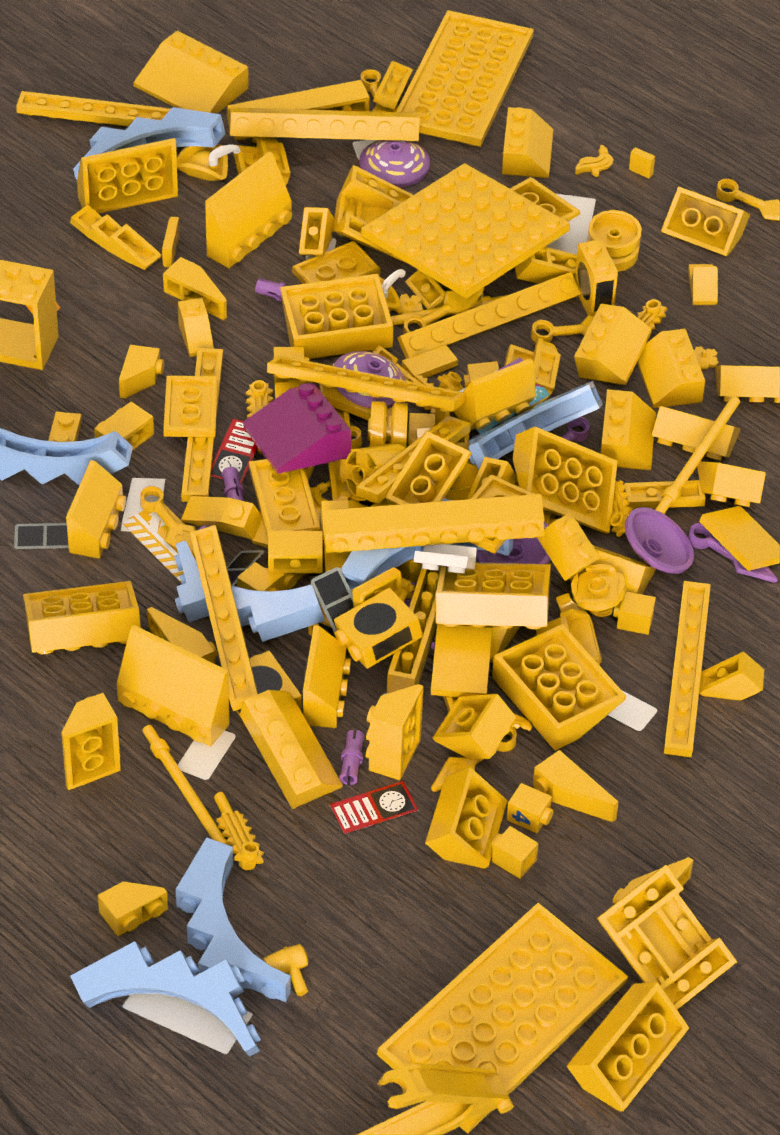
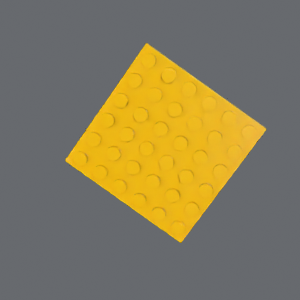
M464 163L362 227V236L467 299L570 231V223Z

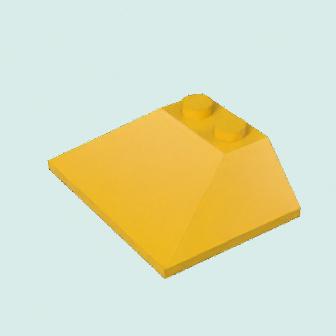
M353 165L337 198L332 231L405 262L363 237L362 227L404 202L413 194Z
M664 865L597 919L644 983L658 982L674 1007L679 1009L737 961L720 937L710 938L678 894L684 888L668 866Z

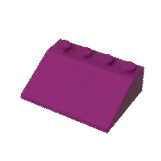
M306 383L289 389L243 421V427L277 474L346 459L351 452L350 428L315 384Z

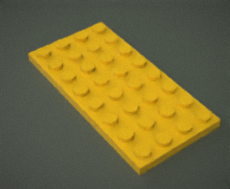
M447 10L396 112L417 113L420 117L419 133L481 147L533 38L534 29Z
M537 903L378 1048L377 1055L393 1069L416 1063L479 1068L491 1062L509 1095L626 984L628 976L541 904ZM489 1113L460 1127L468 1134Z

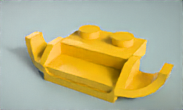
M253 136L252 142L257 143V147L237 145L240 147V153L235 154L233 152L238 175L266 153L271 152L274 155L285 186H287L291 173L283 143L278 142L273 137Z
M537 337L534 341L535 349L533 352L510 344L504 364L506 366L519 358H522L523 361L531 358L534 362L535 384L544 387L550 394L531 405L527 411L533 409L537 404L546 401L551 396L555 387L561 356L554 344L543 340L541 337Z
M569 593L556 597L561 611L560 618L547 622V627L536 629L537 635L563 624L600 666V663L603 662L590 615L584 608L577 605Z

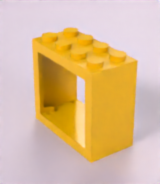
M0 260V300L32 306L34 319L33 325L0 318V362L43 370L59 337L54 270Z

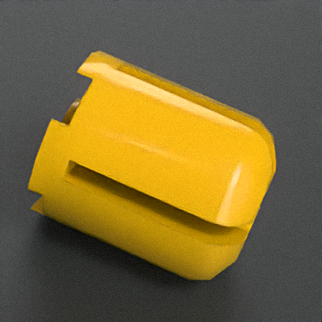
M389 443L351 449L347 458L341 461L340 466L341 483H346L348 490L353 495L350 497L356 501H365L366 499L356 496V486L406 448L400 444Z

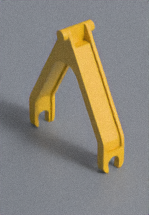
M491 1062L479 1068L416 1063L386 1072L378 1081V1084L381 1086L394 1082L402 1088V1095L393 1096L387 1101L391 1108L398 1109L423 1101L426 1102L357 1135H443L497 1108L500 1114L510 1111L514 1106Z

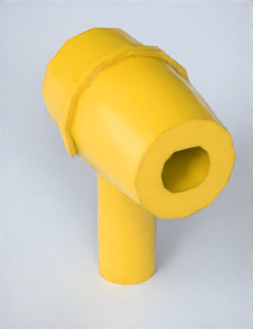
M301 944L290 947L285 946L283 949L263 958V961L271 967L291 976L297 996H302L308 992L300 969L308 966V955Z

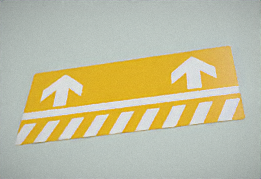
M164 504L165 508H166V509L168 510V512L173 516V518L177 521V523H179V524H184V523ZM143 510L123 521L122 524L181 582L179 575L184 574L183 570H178L174 558L175 555H178V550L165 542L168 527L161 518L159 519L158 532H148L153 512Z

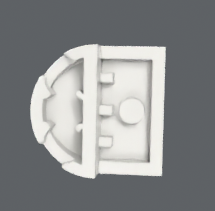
M450 544L425 545L423 552L415 551L414 562L422 563V569L438 570L439 565L449 566L448 572L464 574L465 568L475 569L477 548Z

